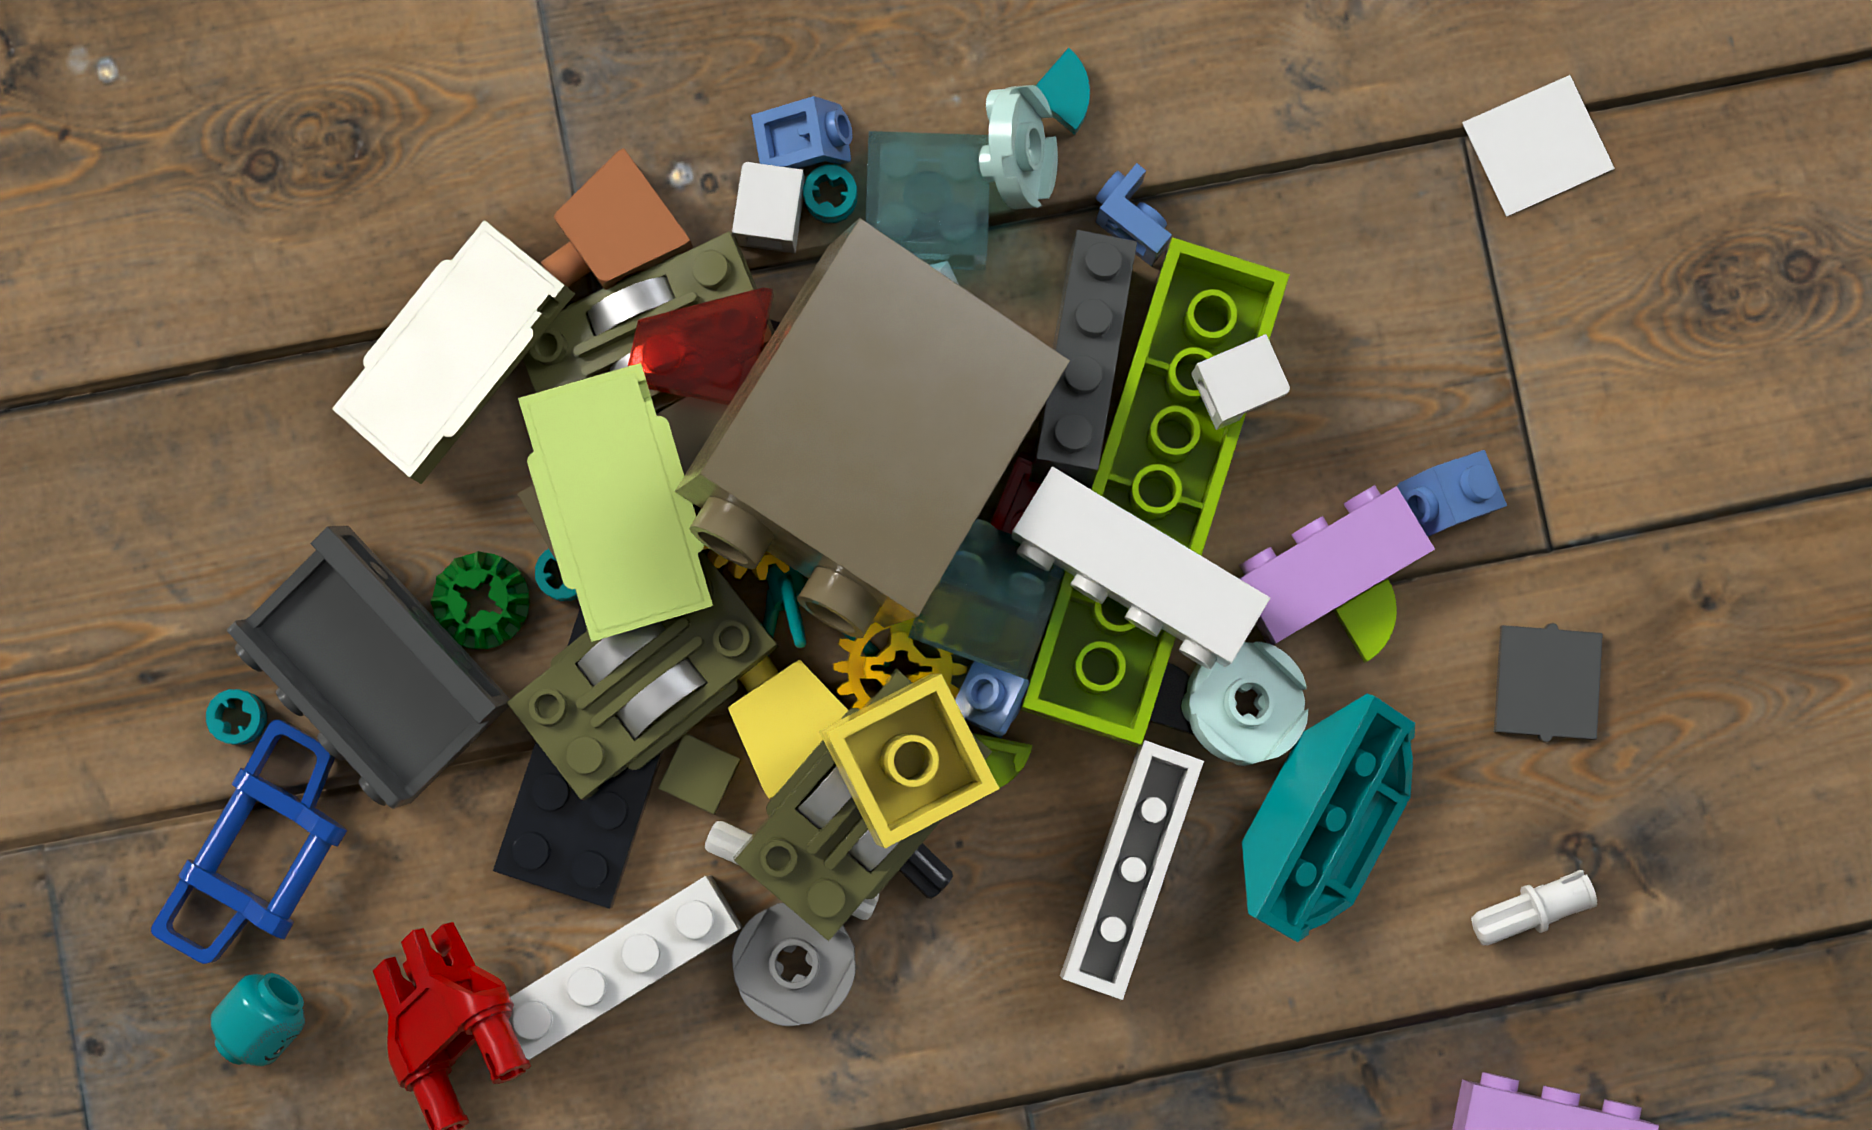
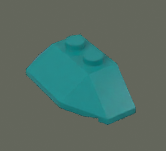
M1367 693L1302 733L1297 743L1293 746L1242 841L1247 907L1250 916L1286 937L1299 942L1309 935V930L1326 924L1354 904L1411 798L1413 769L1411 740L1415 738V722L1376 696Z

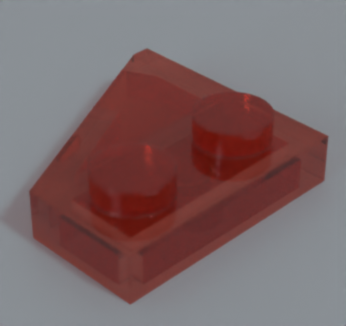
M762 287L638 319L628 366L638 363L642 364L650 390L729 405L761 355L774 298L773 289Z

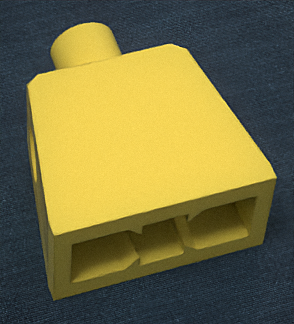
M767 656L739 678L748 694L730 705L728 710L761 786L768 798L772 799L823 740L819 731L839 721L848 709L801 660L796 661L779 673L769 656Z

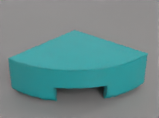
M1068 48L1036 84V87L1046 97L1052 117L1075 135L1086 117L1090 99V85L1082 62Z

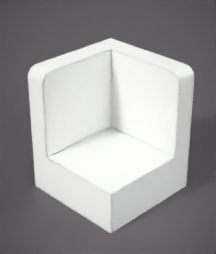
M746 162L742 165L732 234L737 238L739 246L788 253L796 252L804 199L803 185L805 177L803 170Z
M1266 334L1197 363L1191 373L1216 430L1239 421L1244 413L1287 395L1290 390L1288 381Z

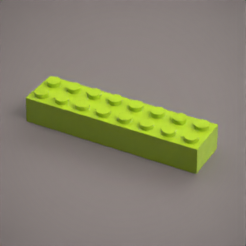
M1172 237L1091 490L1197 554L1202 555L1246 413L1243 414L1239 421L1216 430L1191 373L1199 362L1265 334L1270 339L1290 274ZM1064 571L1020 710L1137 748L1143 743L1176 637L1161 629L1157 637L1141 630L1124 618L1129 610L1127 607L1108 596L1103 604L1088 598L1070 585L1075 576Z

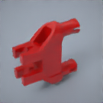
M454 922L442 924L431 935L438 952L431 947L424 928L412 930L401 941L407 958L402 965L410 981L406 980L401 974L396 957L384 959L373 970L388 1013L387 1050L390 1065L399 1086L405 1088L406 1091L414 1092L429 1130H461L465 1127L464 1125L469 1123L448 1075L451 1073V1067L456 1063V1060L475 1042H477L488 1067L493 1084H501L515 1079L531 1067L529 1059L525 1057L509 1021L513 1014L514 1003L504 982L475 965Z

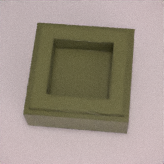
M685 733L658 789L715 815L741 759Z

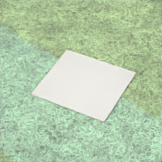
M1570 75L1462 122L1506 217L1615 169Z

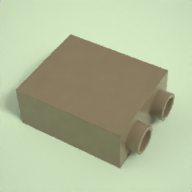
M859 218L827 247L675 490L676 493L701 508L689 529L701 543L737 565L748 569H756L767 551L807 577L808 581L797 597L800 605L820 621L846 635L863 638L873 621L885 628L918 617L1070 360Z

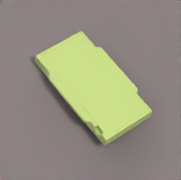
M638 363L518 398L534 450L527 459L530 474L563 583L567 588L576 590L591 642L713 606L698 556L704 544L689 529L696 518L693 503L675 492L684 478L683 469L669 422L665 417L656 415L642 364Z

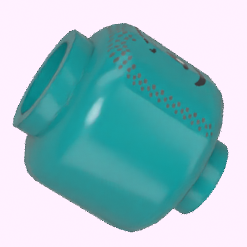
M251 974L241 978L211 1014V1029L216 1038L215 1046L218 1052L226 1060L237 1065L245 1063L262 1067L272 1064L300 1034L305 1025L304 1010L302 1009L304 1000L301 993L290 981L278 974Z

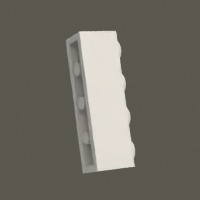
M1053 466L1012 532L1011 538L1021 544L1016 551L1021 557L1045 571H1049L1054 563L1075 576L1070 584L1074 589L1100 604H1103L1107 596L1129 609L1124 618L1130 623L1155 637L1158 636L1161 629L1183 641L1179 648L1182 654L1208 669H1212L1215 662L1224 667L1233 662L1270 600L1269 596Z
M1146 740L1138 747L1060 974L1062 979L1123 1000L1202 769L1203 760Z
M712 875L704 876L511 996L514 1007L509 1021L525 1057L529 1060L533 1059L742 929L743 926Z

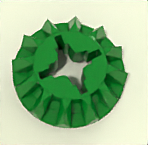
M477 551L454 558L451 564L441 574L436 576V584L430 603L435 619L459 645L471 649H490L506 643L521 629L529 611L530 597L527 583L515 565L501 556ZM493 576L489 584L491 589L488 596L491 600L495 601L496 606L503 609L502 613L498 614L494 611L480 610L466 624L470 616L468 611L471 604L464 599L463 594L458 592L460 586L466 590L471 588L478 591Z

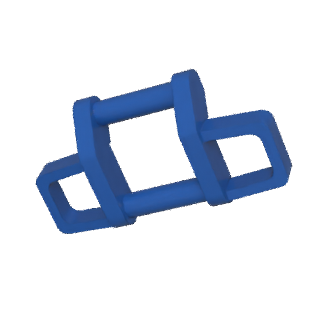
M273 720L270 722L246 767L240 768L233 780L232 785L236 789L195 860L188 859L178 876L181 879L152 924L151 932L154 937L202 964L213 963L220 959L248 921L277 938H286L294 924V921L290 919L294 909L331 845L338 847L347 832L345 827L315 808L335 760L323 748L318 739L286 721ZM285 735L312 750L317 757L315 768L302 800L259 776L278 740ZM257 800L295 821V823L310 833L270 903L216 872ZM194 887L237 911L208 948L198 945L177 933L173 928L175 917Z

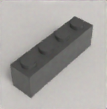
M1081 230L1076 232L1068 258L1052 348L1070 360L1041 409L1029 482L1042 484L1053 466L1091 489L1099 468L1137 241Z

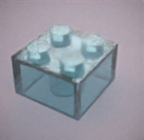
M869 131L865 222L929 265L948 261L951 269L986 270L989 182L984 181L982 177L979 155L981 148L984 145H989V135Z
M976 519L918 617L914 618L908 638L1027 679L1065 570L1054 563L1049 571L1035 566L1016 552L1021 544L1011 538L1012 534L996 529L992 524L984 520Z

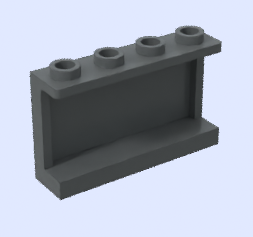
M327 526L310 543L316 551L250 617L244 620H236L227 629V632L237 642L234 648L238 656L252 669L258 672L264 671L279 687L276 690V695L283 705L298 716L305 715L320 731L317 738L323 748L340 761L346 759L360 774L359 784L363 791L376 803L382 806L387 804L392 809L412 803L509 707L506 702L510 698L349 526Z

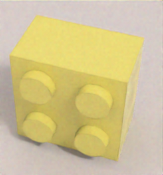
M929 674L819 731L875 844L883 848H887L999 790L942 674Z

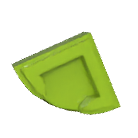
M1389 579L1384 580L1333 610L1364 663L1371 660L1384 648L1395 626L1397 605Z
M972 733L992 751L985 761L1000 789L1020 773L1030 756L1033 745Z

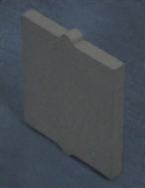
M1550 623L1545 628L1500 626L1494 732L1538 735V739L1542 742H1548L1552 737L1596 740L1603 633L1559 630L1555 623Z

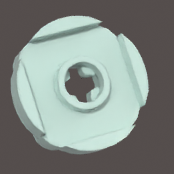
M1034 85L991 90L986 99V111L989 119V145H984L979 155L982 177L986 182L996 183L998 192L1008 207L1012 209L1038 208L1042 206L1038 199H1049L1057 175L1056 136L1045 137L1042 118H1053L1050 106L1042 91Z
M1257 641L1254 643L1244 642L1233 662L1226 667L1218 662H1215L1212 669L1197 664L1189 678L1187 693L1184 695L1181 705L1184 717L1190 722L1195 737L1204 748L1224 761L1233 762L1241 766L1277 758L1290 750L1305 730L1309 710H1304L1305 697L1303 690L1307 689L1304 676L1297 664L1290 656L1276 646ZM1252 688L1258 694L1254 701L1255 707L1259 710L1256 717L1249 713L1239 714L1236 709L1237 701L1234 698L1237 690L1244 693Z

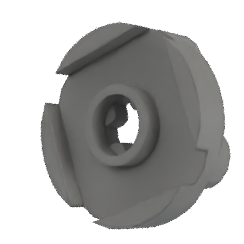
M778 903L751 918L740 932L732 954L735 982L745 1004L761 1018L782 1026L811 1024L833 1013L847 997L856 973L855 946L844 925L828 941L784 903ZM797 946H801L808 951L805 961L812 966L811 972L807 977L803 974H797L792 981L787 980L781 976L784 971V965L777 960L778 955L782 950L792 953Z

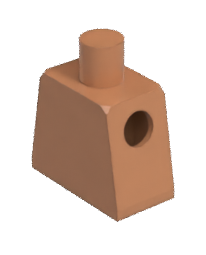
M622 148L555 213L554 219L569 242L542 260L541 264L567 287L589 272H592L600 285L607 290L617 285V282L639 271H645L678 253L683 254L693 249V245L629 154Z

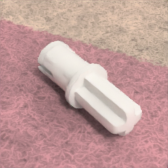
M1577 870L1556 881L1535 888L1531 885H1525L1521 887L1520 896L1476 912L1471 918V922L1481 944L1488 946L1532 928H1535L1539 933L1548 930L1550 923L1571 914L1596 907L1597 897L1587 874L1584 875L1583 870Z

